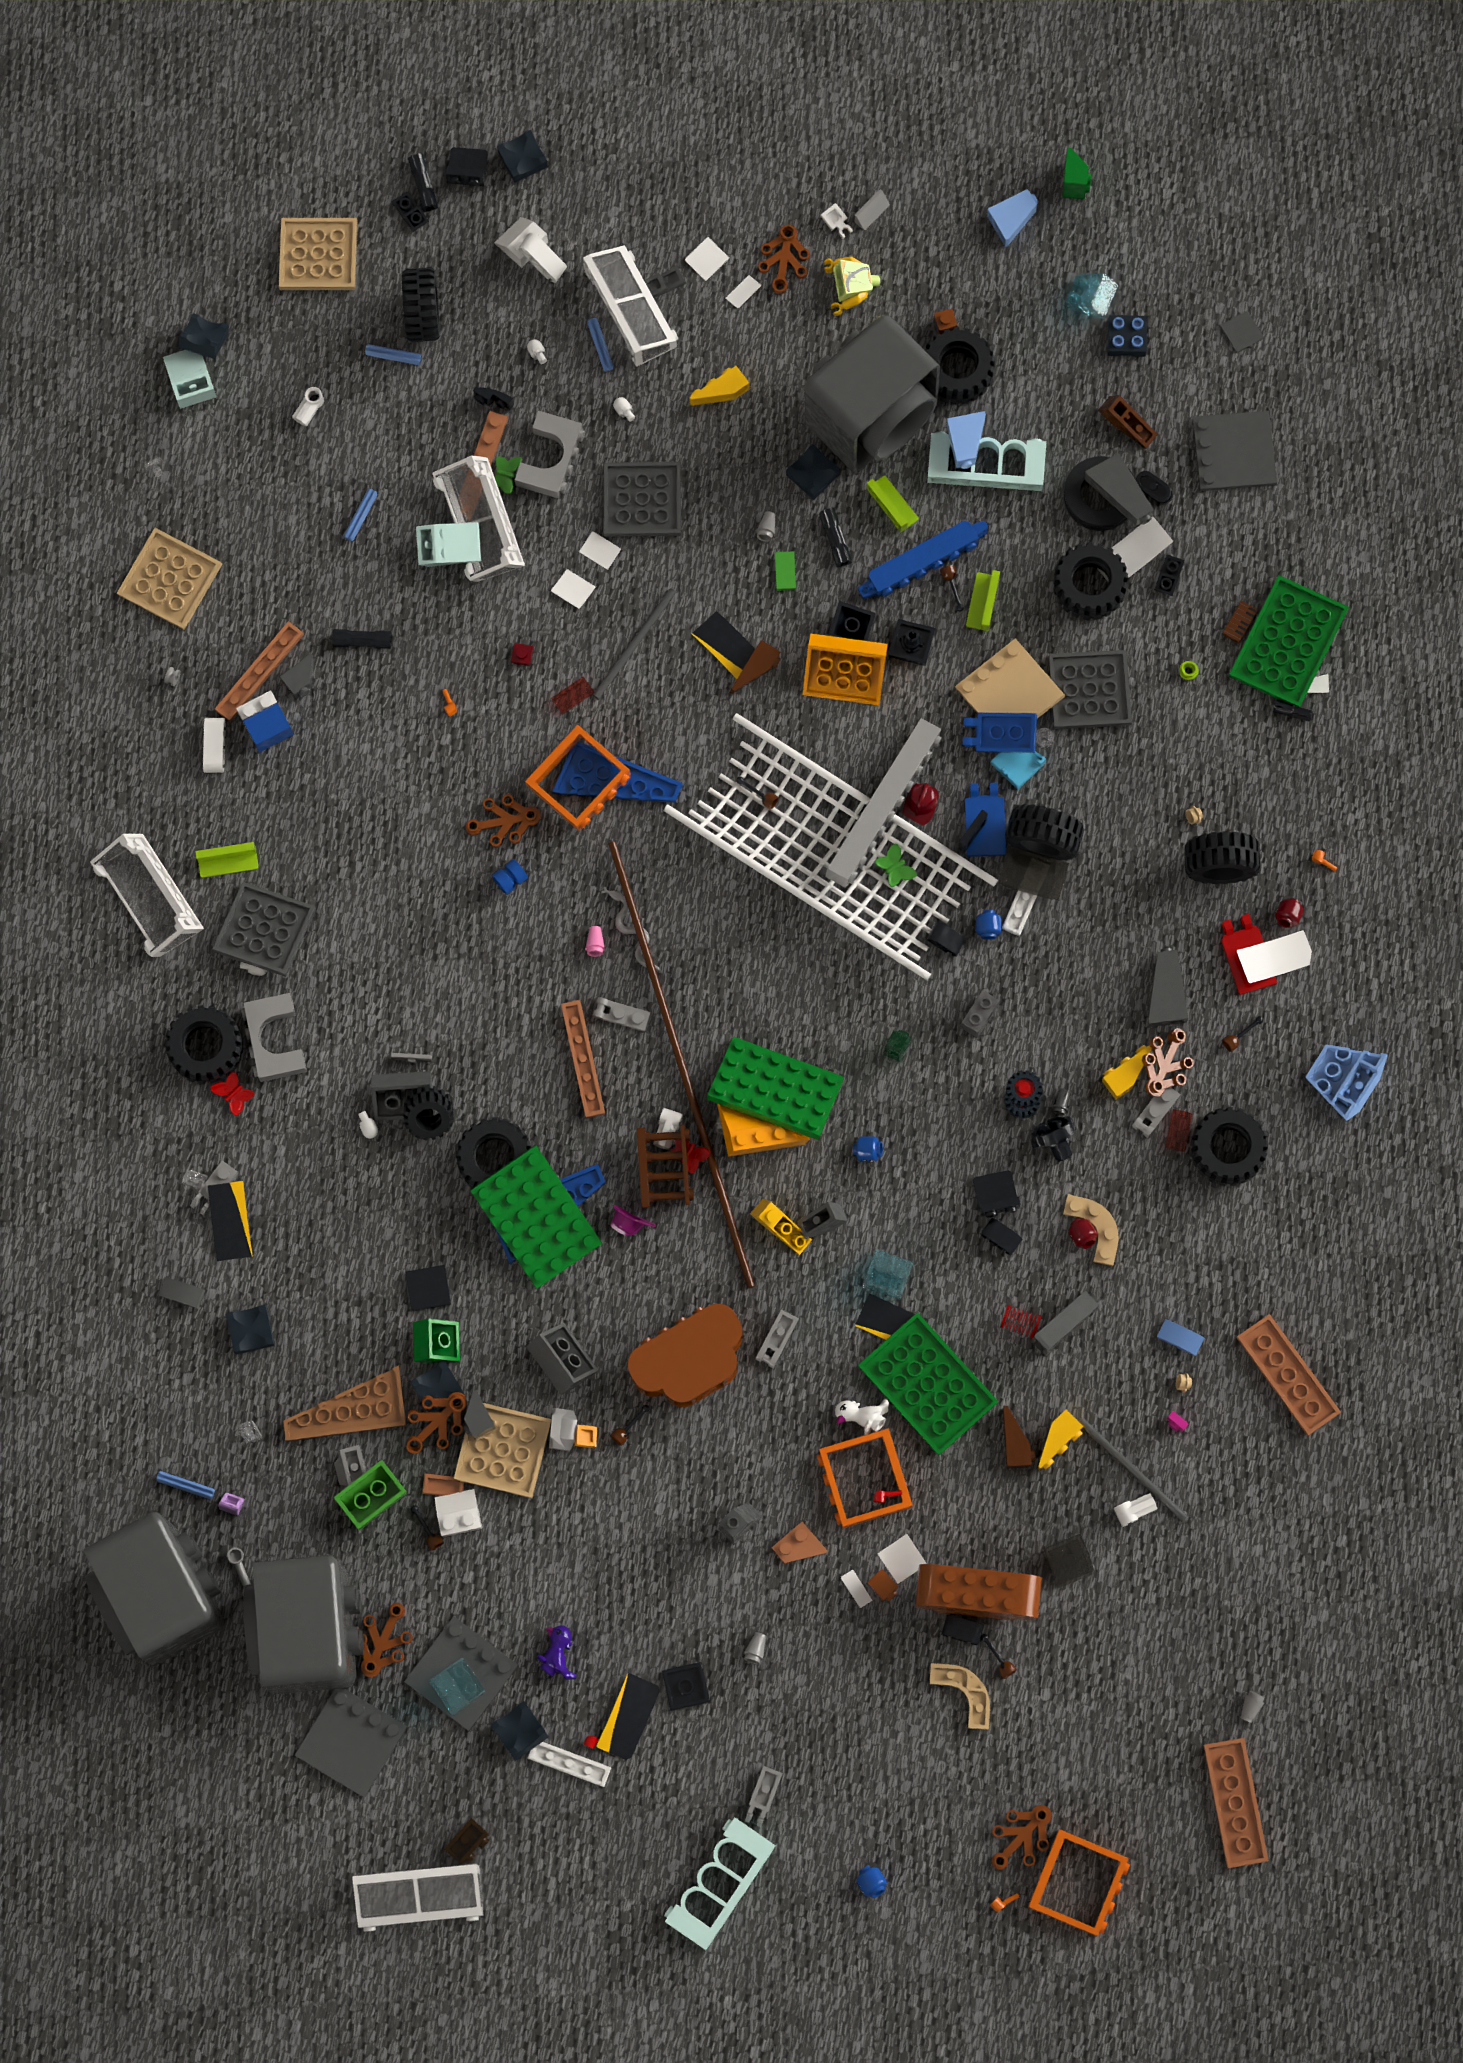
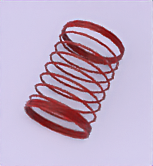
M1007 1305L1000 1328L1002 1329L1004 1327L1007 1315L1009 1317L1011 1305ZM1028 1311L1026 1312V1314H1025V1316H1024L1025 1322H1026V1318H1027ZM1041 1315L1038 1316L1033 1332L1031 1331L1030 1333L1031 1339L1036 1335Z

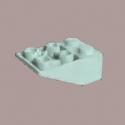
M183 350L163 357L180 409L216 398L203 355Z
M478 522L416 526L419 565L432 567L481 561Z

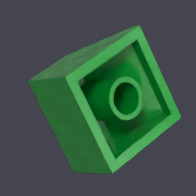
M1067 147L1062 198L1085 199V194L1090 191L1092 174H1088L1087 164L1071 147Z
M424 1319L413 1322L414 1362H460L459 1322L437 1319Z

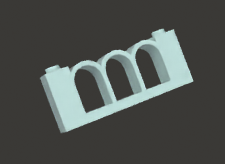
M941 431L931 433L927 483L1042 491L1046 441L1031 439L1027 440V444L1020 440L1013 439L1001 446L996 439L990 437L982 438L978 451L989 447L998 454L997 474L975 473V465H972L971 472L948 471L949 452L952 449L949 435ZM1016 449L1023 453L1025 457L1024 476L1001 475L1002 460L1005 452Z
M734 1818L733 1821L729 1819L722 1828L725 1831L723 1835L726 1838L715 1846V1862L707 1863L700 1868L697 1875L699 1887L687 1889L681 1898V1907L677 1904L675 1907L670 1906L664 1915L667 1918L665 1920L667 1924L705 1950H707L776 1847V1845L737 1818ZM734 1843L757 1858L744 1879L719 1861L718 1851L722 1845ZM710 1867L720 1868L740 1882L728 1903L703 1886L702 1875L706 1869ZM695 1891L703 1892L724 1907L711 1928L687 1911L685 1901L690 1893Z

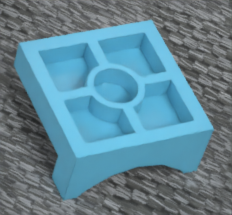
M1036 751L1035 753H999L990 761V764L1018 790L1046 763V758Z

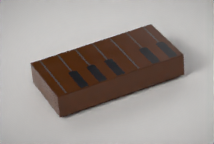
M1241 601L1222 635L1239 644L1258 609Z

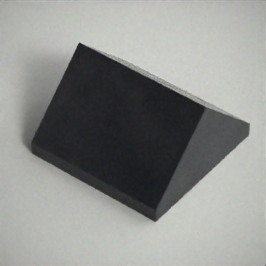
M839 601L828 636L867 641L876 613Z

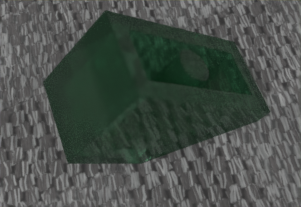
M893 1030L886 1043L884 1056L903 1063L912 1041L909 1033L898 1030V1032Z

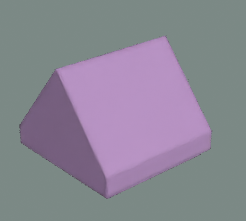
M225 1492L218 1506L220 1510L238 1516L244 1499Z

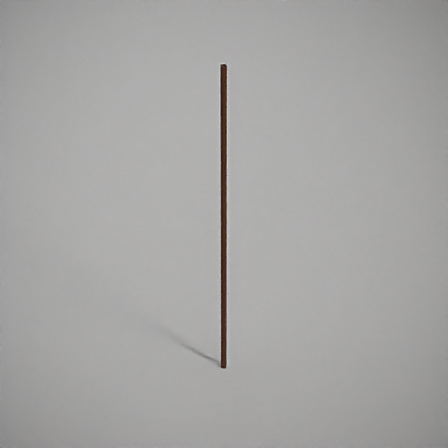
M616 841L608 843L702 1145L711 1151L707 1161L746 1286L749 1289L755 1287L617 844Z

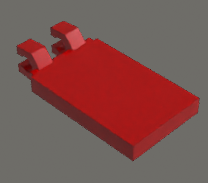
M1249 914L1243 915L1240 918L1243 930L1234 932L1230 919L1223 921L1221 924L1225 934L1222 936L1221 943L1239 995L1277 984L1275 976L1253 983L1248 982L1237 950L1264 943L1260 929L1252 925Z

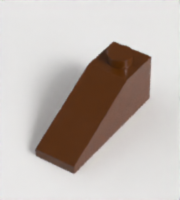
M1120 395L1109 396L1098 410L1113 426L1145 449L1158 435Z
M761 640L731 688L730 693L734 694L768 673L772 667L776 668L781 660L778 657L781 652Z
M1003 1406L1006 1469L1031 1467L1032 1462H1035V1451L1031 1450L1030 1443L1009 1407Z

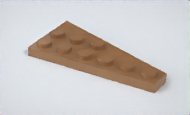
M396 1366L386 1373L380 1374L365 1383H361L336 1395L334 1398L319 1403L309 1410L284 1420L285 1441L406 1426L400 1367Z

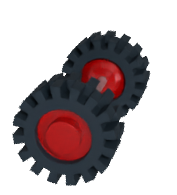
M1021 1070L1018 1073L1012 1074V1077L1008 1080L1004 1103L1009 1113L1016 1118H1029L1039 1108L1043 1085L1040 1078L1034 1072L1030 1073L1029 1070L1022 1072Z

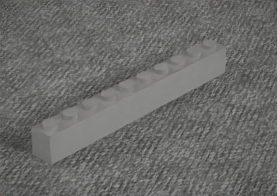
M922 718L920 719L830 863L825 877L845 888L849 882H854L858 875L856 872L858 867L862 868L867 861L865 856L868 852L872 853L877 844L875 842L876 838H881L886 830L884 825L887 821L889 823L892 821L896 813L894 809L896 806L900 807L905 799L903 797L904 793L910 792L914 784L912 780L915 776L918 778L921 774L923 762L929 761L933 753L931 752L933 746L937 748L942 739L939 727Z

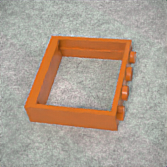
M577 725L529 776L525 783L529 789L579 831L581 828L589 825L591 822L590 818L594 814L597 815L604 808L603 804L608 799L612 800L617 794L616 790L621 785L627 784L631 773L630 769ZM583 738L619 769L620 772L576 819L545 792L539 784Z
M889 1428L819 1449L820 1454L816 1455L820 1467L824 1466L826 1474L822 1475L825 1486H830L829 1500L831 1506H836L837 1513H834L837 1525L841 1524L842 1529L912 1508L911 1498ZM882 1438L898 1491L902 1490V1495H900L902 1503L847 1519L827 1454Z
M1059 1829L1028 1908L1097 1937L1099 1933L1103 1934L1107 1922L1104 1920L1107 1913L1110 1915L1115 1905L1112 1899L1114 1894L1118 1895L1121 1890L1122 1883H1120L1122 1875L1126 1876L1130 1864L1127 1861L1129 1858ZM1064 1839L1120 1862L1095 1927L1039 1905Z

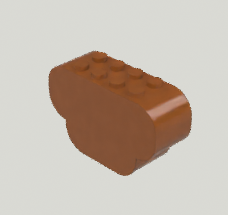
M712 1304L704 1309L699 1307L692 1312L693 1315L689 1318L682 1317L677 1320L672 1328L668 1329V1327H665L657 1332L658 1336L653 1339L648 1337L641 1341V1346L631 1353L628 1360L629 1374L638 1391L649 1397H658L664 1394L665 1398L672 1405L689 1407L728 1385L737 1373L738 1367L735 1352L739 1349L743 1338L742 1325L735 1312L724 1304Z
M920 1564L915 1607L933 1610L942 1614L977 1618L1038 1620L1042 1577L966 1567Z

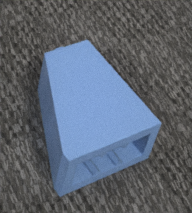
M1028 189L988 208L987 217L1005 247L1012 242L1036 212L1037 198Z
M985 411L947 419L946 426L956 468L967 469L975 465L985 423Z

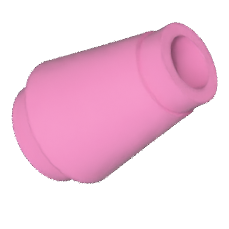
M591 926L589 928L585 948L589 956H601L605 950L601 927Z

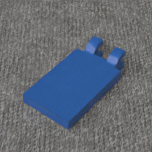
M978 712V718H964V726L966 728L976 729L975 738L963 737V745L965 747H976L977 752L1035 753L1037 714Z
M970 783V798H965L966 831L981 810L987 812L988 817L986 824L968 847L967 857L1006 856L1004 797H998V783H990V795H979L978 783Z

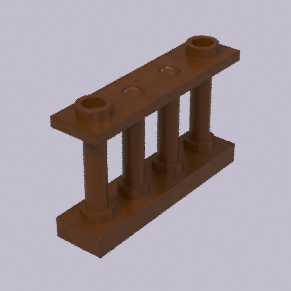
M680 1125L681 1131L662 1133L646 1132L645 1127L637 1128L642 1208L651 1207L650 1203H654V1201L685 1199V1204L690 1205V1201L694 1200L693 1188L689 1189L686 1141H690L689 1129H685V1125ZM681 1139L682 1151L662 1153L647 1151V1143H650V1141ZM683 1159V1171L661 1173L648 1171V1163H651V1161ZM684 1179L685 1191L653 1193L649 1188V1183H653V1181Z

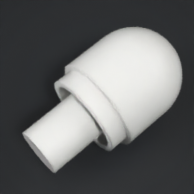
M536 339L529 341L527 350L531 357L535 360L538 359L540 364H544L547 359L544 356L545 349L543 345Z
M623 397L617 398L613 404L616 412L620 416L626 417L629 422L633 421L635 416L632 413L633 409L630 403Z
M243 962L240 963V968L247 969L248 973L252 975L262 976L267 972V970Z
M366 1111L359 1113L358 1115L362 1121L359 1124L363 1135L369 1139L374 1138L378 1133L375 1121L372 1118H368Z

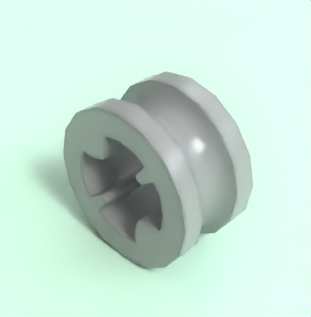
M170 667L164 682L175 686L181 671H175L173 667Z

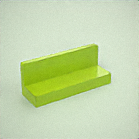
M886 476L881 477L876 482L874 479L867 482L866 489L900 532H903L919 520L918 516Z
M993 570L992 575L979 572L976 574L966 627L989 631L1000 571Z
M254 842L195 851L201 878L259 868Z

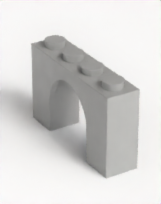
M538 411L532 427L533 434L558 442L562 446L564 454L557 465L547 469L520 462L515 477V485L559 499L561 493L564 494L566 491L567 483L565 481L567 476L570 477L572 474L573 465L571 463L578 456L579 448H577L579 441H583L585 431H583L582 423Z
M286 993L245 1002V1009H241L243 1020L248 1023V1028H245L247 1040L251 1039L252 1047H249L251 1059L255 1058L256 1065L253 1066L254 1076L258 1077L260 1082L307 1072L302 1049L274 1054L265 1050L261 1045V1033L267 1024L274 1020L296 1016L291 994Z

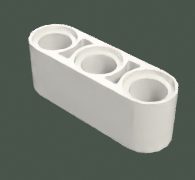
M529 233L518 248L545 278L552 279L553 283L558 281L567 268L566 264L533 233Z
M205 718L204 773H224L225 718Z

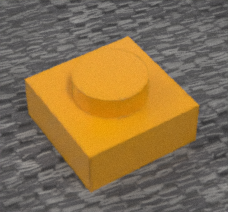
M577 1425L575 1446L595 1448L597 1427Z

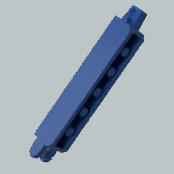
M962 521L870 571L868 581L858 587L859 594L863 600L875 595L877 597L882 595L886 597L893 592V589L907 586L910 580L924 577L930 569L937 570L944 565L945 561L949 559L953 561L960 557V553L974 550L979 539L987 534L988 523L979 521V523L971 525L968 521Z

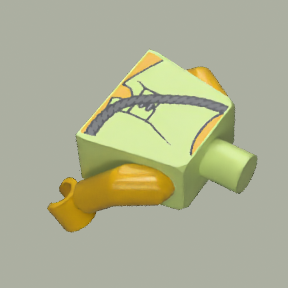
M853 257L839 258L834 262L828 258L824 261L825 265H831L824 268L825 272L832 273L834 271L838 299L842 301V304L835 302L831 305V309L839 308L838 311L833 313L834 316L841 315L842 309H850L864 301L873 290V287H878L880 284V277L878 275H871L869 266Z

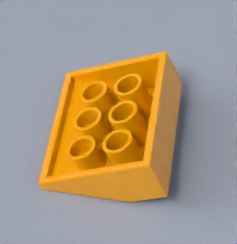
M810 634L803 695L879 706L888 644Z
M717 1104L728 1157L801 1146L810 1140L808 1136Z

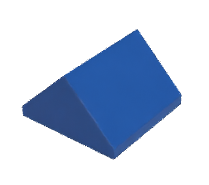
M277 702L243 720L259 753L294 735Z

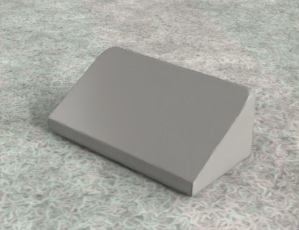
M881 189L855 214V223L863 230H866L889 206V202Z

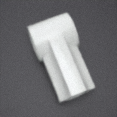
M316 387L308 388L304 399L292 416L295 421L307 427L318 408L324 403L320 389ZM313 395L319 396L316 401L310 400V397Z
M664 1108L660 1116L657 1133L678 1131L679 1122L682 1121L683 1114ZM673 1140L654 1141L653 1145L670 1150Z
M1149 1493L1132 1502L1122 1503L1116 1506L1114 1510L1122 1527H1124L1128 1523H1133L1138 1518L1157 1510L1154 1498Z

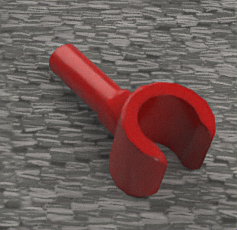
M879 1490L874 1494V1502L885 1503V1497L902 1495V1490L892 1492Z
M587 1736L584 1745L594 1749L599 1739L594 1736Z

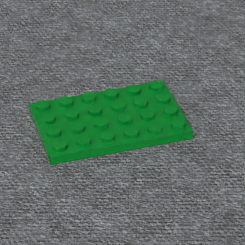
M1278 575L1229 677L1287 704H1295V706L1301 707L1349 607Z
M733 1036L706 1100L819 1140L844 1077Z
M534 1145L470 1189V1192L536 1289L603 1244L537 1145Z
M918 1312L858 1365L860 1370L938 1456L999 1402Z

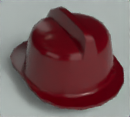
M916 783L907 794L903 806V815L922 826L930 822L938 803L939 794L937 789L929 786L927 783Z

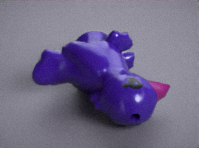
M562 1625L546 1628L551 1644L544 1656H537L538 1660L542 1662L540 1668L551 1677L557 1672L565 1680L575 1679L576 1674L570 1672L566 1667V1657L564 1654V1649L570 1650V1646H572L571 1632L566 1626Z

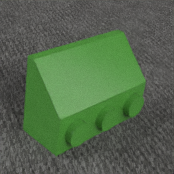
M381 1460L333 1498L360 1531L404 1497L407 1491Z

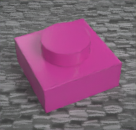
M1174 1411L1167 1418L1169 1421L1168 1425L1176 1432L1178 1430L1183 1432L1188 1426V1423Z

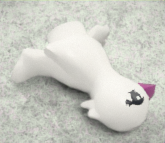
M885 1398L878 1406L858 1408L860 1403L845 1400L836 1406L837 1424L847 1421L857 1422L864 1427V1435H868L872 1429L877 1432L884 1425L886 1419L882 1415L888 1412L889 1401Z

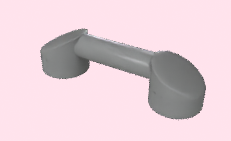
M234 1547L228 1551L227 1559L231 1565L235 1566L244 1588L245 1585L251 1584L242 1564L244 1554L240 1548Z

